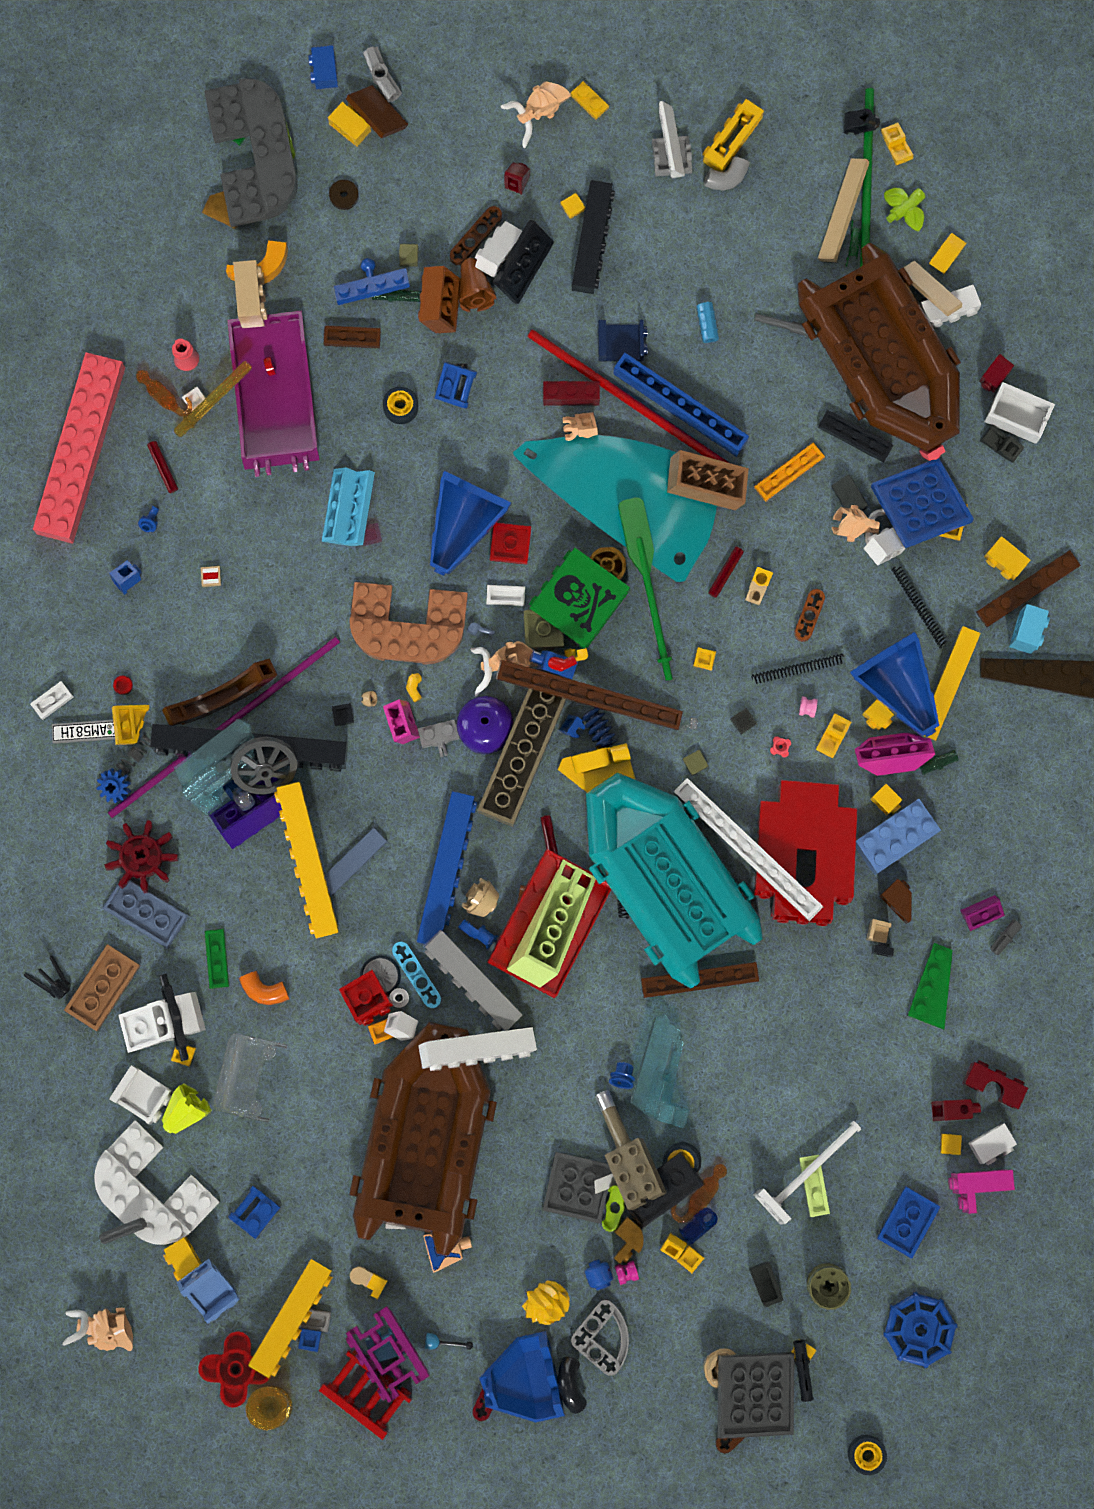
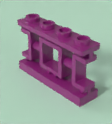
M387 1305L374 1314L378 1322L377 1325L363 1334L359 1327L355 1326L346 1332L348 1337L345 1339L350 1348L354 1347L358 1352L356 1357L362 1366L365 1364L369 1370L367 1376L372 1383L376 1382L380 1388L377 1392L382 1400L386 1399L389 1403L400 1395L395 1388L396 1385L410 1376L415 1384H418L428 1378L430 1372ZM382 1316L393 1331L397 1341L394 1340L392 1335L384 1340L379 1336L376 1330L385 1325L381 1318ZM355 1334H357L360 1340L370 1335L375 1343L373 1347L367 1350L371 1358L367 1357L354 1336ZM390 1341L399 1359L383 1368L373 1351ZM403 1351H405L417 1370L418 1376L413 1369L403 1375L398 1367V1364L406 1360L402 1353ZM376 1369L379 1370L381 1375L389 1370L393 1372L397 1380L388 1385L392 1393H389Z

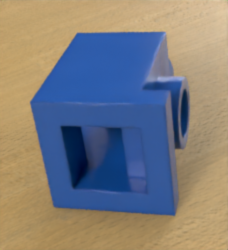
M128 560L109 573L113 583L124 595L127 594L128 589L142 580L140 569L136 564L132 565Z

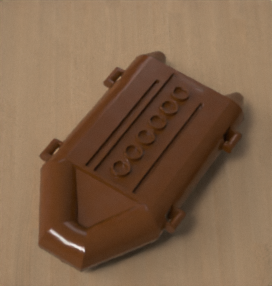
M868 243L861 248L863 266L824 288L807 278L797 284L799 307L808 320L802 326L811 341L819 338L854 397L855 401L849 405L858 421L866 418L871 426L927 452L960 433V372L956 366L961 362L952 347L945 349L912 294L909 286L913 284V281L903 267L898 270L889 253L872 243ZM810 324L814 326L815 330L817 331V334L814 332ZM858 404L861 405V407H862V409L864 410L865 414L862 413V411H861L860 407L858 406Z
M429 1022L383 1070L382 1079L374 1078L370 1098L377 1099L363 1169L361 1177L353 1175L349 1192L350 1196L356 1197L353 1220L359 1239L370 1240L382 1224L431 1233L436 1254L449 1256L462 1239L466 1219L474 1220L478 1201L477 1199L470 1198L485 1121H494L497 1102L489 1101L491 1089L480 1061L475 1065L466 1066V1063H460V1066L456 1068H448V1065L442 1066L440 1070L430 1071V1068H422L418 1046L428 1041L470 1036L468 1029ZM381 1083H382V1084H384L383 1093H382V1095H378V1094H379V1090H380V1085H381ZM484 1104H489L487 1116L482 1115ZM360 1180L364 1181L362 1192L358 1193ZM465 1201L469 1202L467 1215L463 1214Z

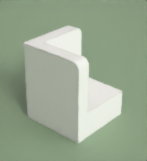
M402 1011L388 1014L384 1032L400 1041L414 1039L418 1021Z

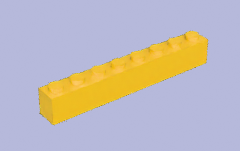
M301 782L278 786L274 794L276 802L281 803L282 810L279 811L281 821L286 822L287 829L284 830L286 840L291 842L292 848H289L291 859L296 861L297 867H294L296 878L301 880L302 885L299 886L301 897L305 896L307 904H304L306 916L310 915L312 922L308 923L311 935L315 934V938L336 934L339 932Z

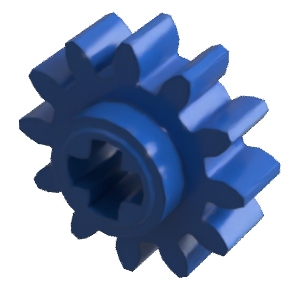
M111 768L108 772L104 771L101 773L102 777L97 779V782L101 785L96 789L102 790L100 797L106 795L107 802L112 798L114 803L120 800L123 801L127 798L126 794L131 792L127 788L131 782H126L125 780L128 775L122 776L121 769L115 772Z

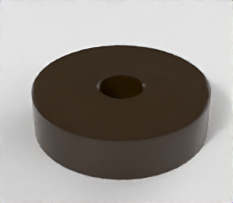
M339 180L330 187L329 198L334 207L340 210H347L356 205L359 193L353 182ZM345 192L347 196L341 197V193Z

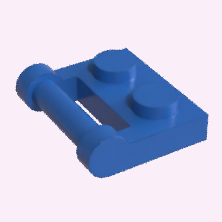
M444 362L435 399L461 408H467L469 404L467 400L477 371ZM462 374L466 375L461 398L456 399Z
M253 1185L249 1189L250 1193L234 1213H230L228 1218L256 1239L281 1207ZM257 1196L261 1201L246 1220L243 1221L240 1219L241 1215Z

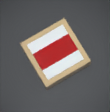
M220 566L201 567L202 587L221 586Z

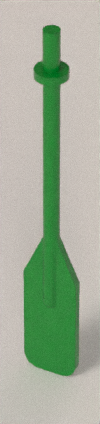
M641 498L626 499L619 503L618 511L629 558L643 576L660 654L657 662L662 663L665 681L673 679L669 661L673 659L672 656L667 654L650 577L654 547L646 510Z

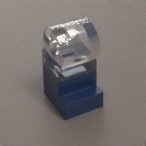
M231 780L222 787L230 799L235 801L242 811L249 810L255 804L252 795L241 789L234 780Z

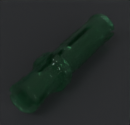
M397 290L385 293L388 295L373 296L372 300H386L389 303H393V301L421 302L420 293L422 291Z

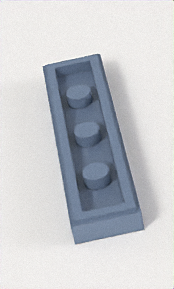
M374 828L325 874L328 890L332 896L387 843Z

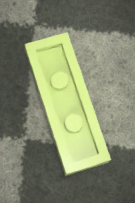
M819 1155L799 1158L801 1172ZM820 1166L803 1182L810 1217L830 1214L822 1168Z

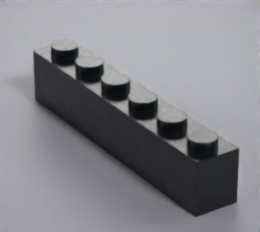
M590 180L572 281V291L594 294V289L599 287L600 278H597V272L602 270L603 260H600V255L605 253L606 243L603 242V238L608 236L609 225H606V221L611 219L612 208H609L610 201L614 202L615 191L612 190V183Z

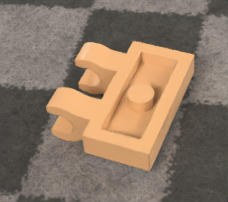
M593 412L562 418L563 423H570L563 427L564 432H571V434L565 435L567 441L573 440L577 435L584 438L598 435Z

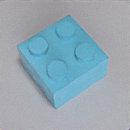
M1026 604L1019 612L1009 647L1029 654L1034 650H1038V647L1042 646L1045 635H1042L1044 628H1047L1050 617H1047L1049 611Z

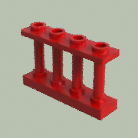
M355 1349L353 1352L348 1350L346 1353L350 1358L334 1381L329 1384L324 1383L319 1391L383 1440L388 1433L386 1424L404 1400L408 1403L411 1402V1392L403 1386L401 1388L395 1386L400 1395L394 1399L380 1420H373L369 1417L371 1415L370 1412L381 1397L376 1390L364 1407L359 1409L354 1405L355 1398L369 1380L367 1376L369 1370L365 1364L362 1366L356 1357L358 1352ZM357 1363L366 1371L350 1393L342 1396L338 1393V1387ZM376 1369L388 1389V1385L395 1380L388 1374H385V1376L381 1375L378 1369Z

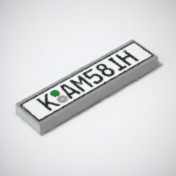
M113 720L52 724L53 744L115 740Z

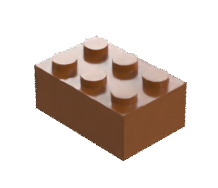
M445 266L424 267L421 278L422 292L420 293L421 304L418 312L419 322L435 333L456 332L460 278Z

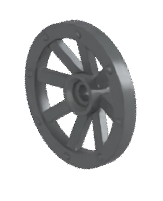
M273 737L254 738L243 743L234 752L230 761L231 776L241 789L249 793H274L277 791L278 786L289 784L294 778L297 771L296 756L293 749L280 739ZM262 747H274L269 758H264ZM256 748L258 760L254 761L246 753ZM280 750L287 755L286 758L274 763ZM239 761H244L254 769L238 768ZM289 764L287 772L276 771ZM240 775L255 776L247 782ZM271 777L281 778L273 783L270 780ZM264 780L266 785H257L256 783Z

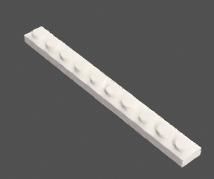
M688 778L674 791L684 803L690 801L700 815V818L807 920L810 921L823 908L808 891Z

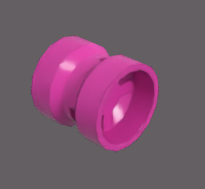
M634 1260L629 1261L626 1265L619 1264L615 1266L620 1285L626 1284L629 1280H639Z

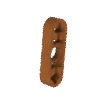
M820 589L811 590L806 599L794 632L795 638L800 642L808 641L815 628L825 601V594ZM819 594L821 601L818 600L815 607L807 606V604L812 605L814 599L811 595ZM812 611L815 614V618L809 621L804 617V613ZM801 621H803L805 624H808V627L806 629V633H808V635H805L804 637H801V633L798 632V630L801 631L804 627V624H801Z

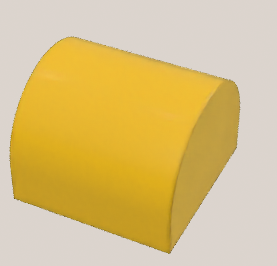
M669 1233L660 1250L677 1260L687 1243Z

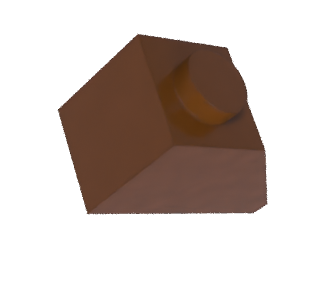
M897 879L879 897L907 924L911 921L912 892L909 890L910 886L904 880L900 881Z

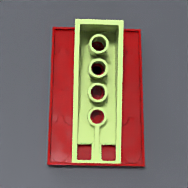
M546 849L487 963L546 993L552 998L557 997L612 889L606 881L599 885L591 872Z

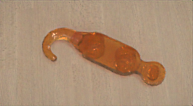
M145 370L137 372L136 378L138 382L146 385L149 395L163 408L173 411L182 417L188 416L191 413L192 402L188 397L185 398L188 404L187 409L182 410L177 404L175 396L160 381L150 379L148 372Z
M716 1165L713 1169V1175L703 1180L705 1184L692 1195L688 1211L684 1216L676 1214L675 1209L677 1205L671 1208V1215L675 1221L679 1223L689 1222L696 1214L707 1207L719 1189V1179L727 1174V1169L724 1165Z

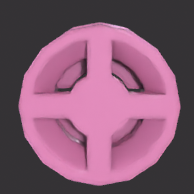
M802 696L799 715L803 716L806 714L814 718L818 699L809 700Z

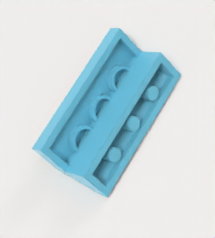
M346 467L333 470L322 542L348 546L363 545L375 472L370 470L356 472Z

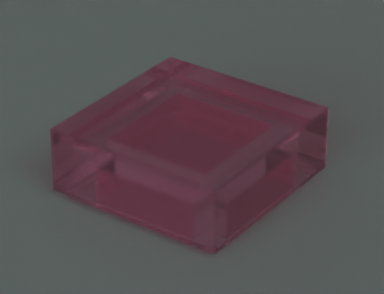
M378 523L367 525L363 545L368 546L382 542Z

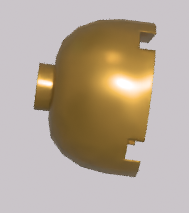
M601 547L592 553L590 559L619 580L622 579L626 570L625 557L619 550L614 547Z

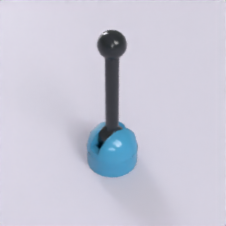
M433 1333L426 1334L425 1349L428 1350L435 1349L438 1345L466 1347L468 1350L473 1348L472 1342L441 1341Z

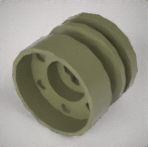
M822 1263L814 1267L808 1274L806 1281L807 1290L814 1303L819 1307L827 1310L838 1309L848 1301L851 1294V1283L844 1271L837 1265ZM829 1280L830 1283H833L830 1285L829 1290H827L826 1287H823L824 1285H826L825 1281Z

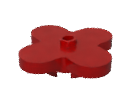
M239 1331L233 1332L226 1337L222 1355H207L200 1361L198 1366L199 1374L203 1380L221 1384L220 1398L226 1406L231 1408L239 1407L245 1402L249 1384L260 1385L269 1380V1378L248 1366L253 1358L250 1355L251 1341L245 1333ZM233 1366L239 1367L238 1373L234 1374L232 1372Z

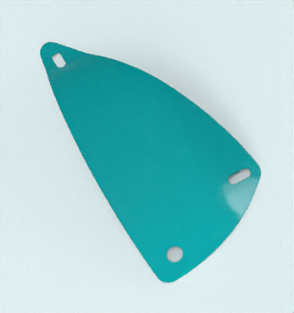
M577 435L570 441H567L565 437L525 441L513 452V455L553 492L625 547L626 542L618 505L626 499L641 498L644 502L654 547L652 566L676 582H683L687 579L691 569L708 543L715 521L717 506L667 493L670 459L677 452L645 442L603 435H593L590 438ZM527 448L537 454L535 459H530L524 455ZM678 552L684 553L686 557L685 562L681 565H677L674 562V556Z

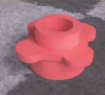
M778 736L774 737V744L770 749L771 754H779L784 758L787 757L791 741Z

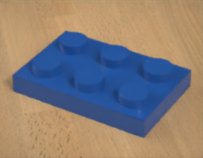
M905 1186L880 1230L877 1239L912 1259L940 1206Z

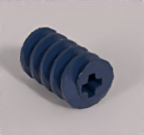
M595 707L586 712L582 720L587 722L585 727L590 729L589 735H594L592 741L598 742L595 748L600 749L613 745L619 739L612 740L616 733H609L613 727L605 725L609 721V719H602L606 713H599L600 709Z

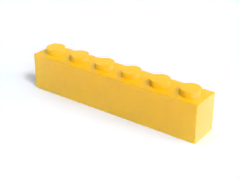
M312 1259L309 1261L248 1365L250 1368L269 1379L271 1375L276 1376L281 1367L278 1363L282 1357L286 1359L291 1350L289 1345L292 1339L296 1341L302 1331L299 1327L302 1322L307 1323L312 1314L309 1310L313 1304L317 1305L322 1297V1294H320L324 1286L327 1288L333 1278L330 1276L331 1270Z

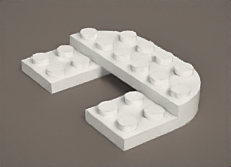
M135 1120L99 1158L95 1169V1187L101 1201L124 1224L139 1218L145 1219L147 1226L143 1230L135 1232L136 1236L152 1244L164 1245L174 1243L188 1236L220 1201L193 1175H190L164 1204L148 1190L136 1176L164 1147Z

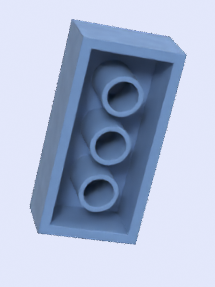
M917 799L856 840V849L873 874L876 875L939 833L941 829L920 799Z

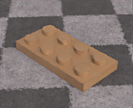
M107 944L64 1011L98 1032L141 965Z

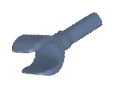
M471 623L467 629V632L476 636L478 631L490 635L495 633L493 630L480 627L477 623Z

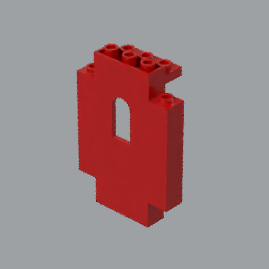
M781 780L778 802L761 801L759 804L757 844L795 880L797 849L816 851L815 881L811 886L802 887L823 908L810 921L755 870L754 895H758L762 899L773 897L771 916L772 919L777 920L779 923L797 921L796 923L801 925L811 922L816 923L817 926H827L833 920L834 902H837L838 905H848L854 898L857 808L838 807L839 785Z

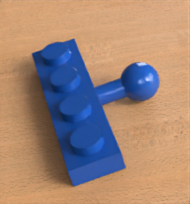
M370 258L364 259L361 262V269L366 273L367 278L334 286L338 305L409 288L410 283L406 268L374 276L375 262Z

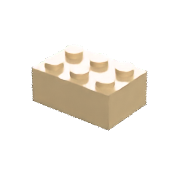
M256 260L233 262L237 312L242 328L265 326L264 320H267V310L263 303L266 302L265 290H263L264 275L261 266L257 265Z

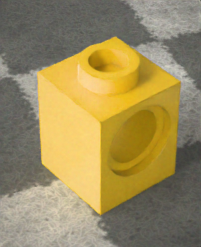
M887 784L870 799L886 816L890 812L894 814L901 807L899 803L902 801Z

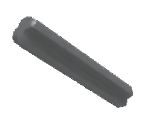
M139 1218L103 1232L99 1235V1239L102 1244H107L143 1230L147 1223L144 1218Z

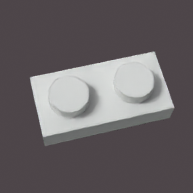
M60 681L33 701L31 706L40 718L44 720L71 700L73 695L64 683Z

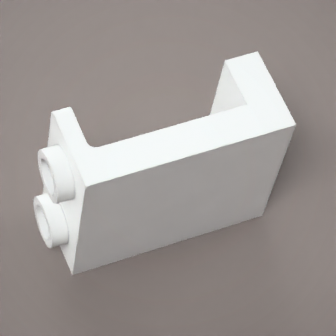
M131 1065L109 1099L120 1104L151 1125L153 1122L157 1123L162 1115L160 1110L164 1105L168 1106L173 1091Z

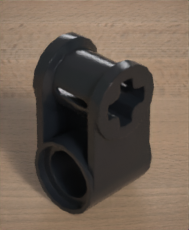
M870 109L849 111L844 114V134L854 133V135L874 131L880 125V118L873 114Z

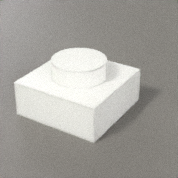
M198 387L182 397L193 414L209 404Z

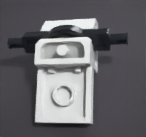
M162 974L159 977L162 985L163 1000L118 1015L128 1053L135 1052L165 1041L174 1040L181 1061L189 1060L185 1037L206 1030L196 992L174 996L167 974Z

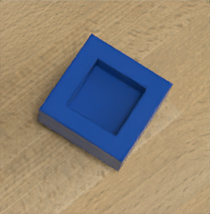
M302 1328L298 1349L318 1352L322 1331Z

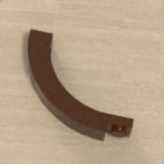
M270 658L255 662L244 672L221 686L189 700L166 706L162 711L169 725H185L244 699L278 675Z

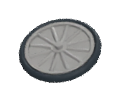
M383 955L374 956L363 964L360 976L373 970L388 995L398 987L401 971L392 958Z

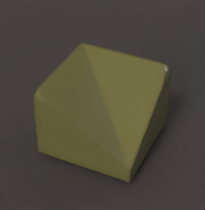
M418 244L399 245V266L418 267Z

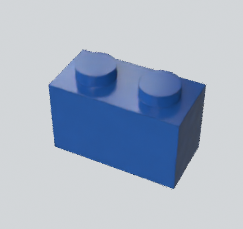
M333 45L311 48L312 55H308L309 64L313 66L314 71L310 72L311 83H315L316 89L338 87Z

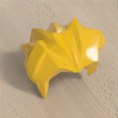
M546 1280L545 1283H538V1288H535L534 1291H527L528 1299L522 1307L526 1311V1318H532V1323L538 1321L540 1324L550 1325L554 1321H560L561 1317H565V1313L569 1309L570 1298L568 1292L561 1284Z

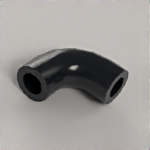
M563 1357L558 1371V1389L561 1399L568 1410L573 1414H577L583 1411L587 1405V1400L581 1394L577 1382L580 1362L573 1357Z

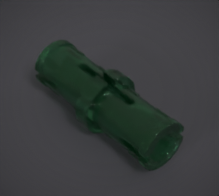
M952 750L941 756L936 755L933 759L925 762L919 767L920 770L922 769V775L936 769L941 770L944 766L959 761L958 755H955L956 751Z

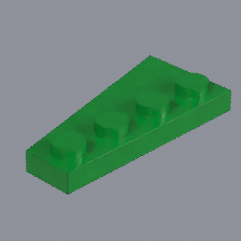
M933 943L907 1016L945 1030L953 950Z

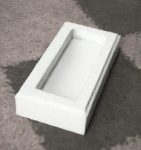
M487 585L486 604L524 606L525 586Z

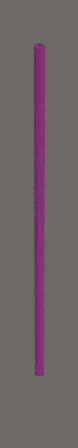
M335 636L215 730L226 731L334 648L340 641ZM188 755V758H177L107 813L111 818L115 817L193 755Z

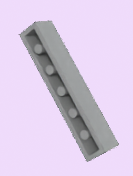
M439 930L424 945L427 949L424 953L431 960L435 958L440 963L438 967L445 975L449 972L454 977L451 981L458 988L462 986L467 991L465 995L472 1003L475 1000L479 1003L480 1007L478 1009L485 1016L489 1014L494 1019L492 1024L499 1031L502 1028L507 1031L522 1016L519 1010L442 930Z

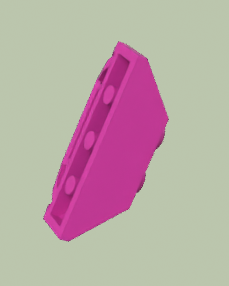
M907 732L870 737L859 747L855 748V755L860 767L879 776L915 771L935 755V751L930 738H923Z

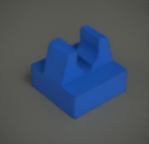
M569 714L559 728V731L568 736L579 738L580 736L576 733L578 727L584 730L585 725L579 717Z

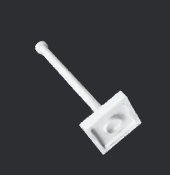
M852 1121L850 1123L851 1126L776 1198H772L765 1189H759L753 1194L779 1224H786L791 1219L781 1208V1203L856 1131L859 1132L861 1130L855 1121Z

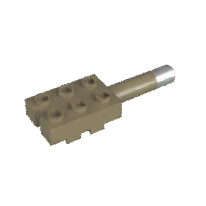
M605 1090L598 1093L595 1098L617 1148L605 1154V1157L627 1209L634 1210L646 1204L644 1199L654 1200L667 1192L644 1139L637 1138L631 1141L610 1092Z

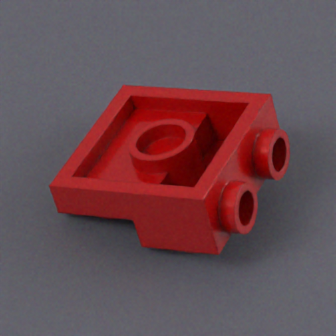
M373 970L339 989L353 1018L359 1025L363 1024L366 1026L374 1021L373 1017L379 1014L380 1016L386 1015L391 1011L390 1007L394 1006Z

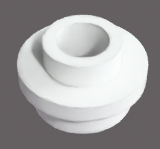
M402 988L394 989L389 997L394 1007L397 1008L406 1006L409 1001L408 993ZM401 994L403 996V999L400 1002L396 1001L395 999L396 995Z

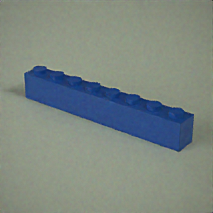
M624 353L615 365V376L735 457L739 455L747 444L749 438L747 434L628 354Z
M453 791L451 793L418 933V944L425 945L439 930L444 932L445 925L449 926L451 914H448L450 906H454L456 896L453 895L454 888H458L460 881L457 873L458 869L463 868L465 858L461 856L463 850L466 851L469 839H466L467 831L471 832L473 821L470 820L471 813L476 812L478 803L475 802L474 796Z

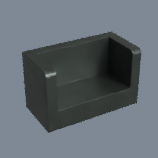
M768 1261L749 1268L765 1308L784 1301Z

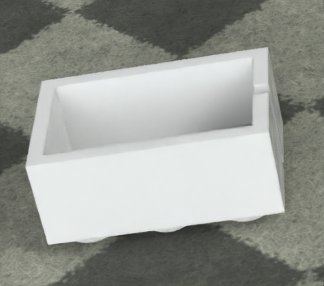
M1002 382L984 422L1037 444L1055 404Z

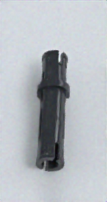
M799 1339L793 1341L796 1356L794 1363L797 1365L801 1400L809 1402L814 1400L809 1371L810 1358L807 1357L806 1341Z

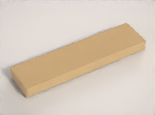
M913 261L904 267L913 281L912 285L947 317L962 308V302L917 262Z

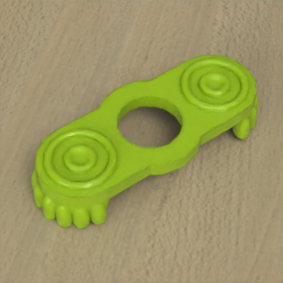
M613 1185L608 1189L610 1197L606 1204L605 1220L602 1221L603 1229L608 1232H613L619 1227L622 1214L625 1211L624 1200L617 1185ZM613 1202H617L620 1206L618 1213L611 1211V1204Z

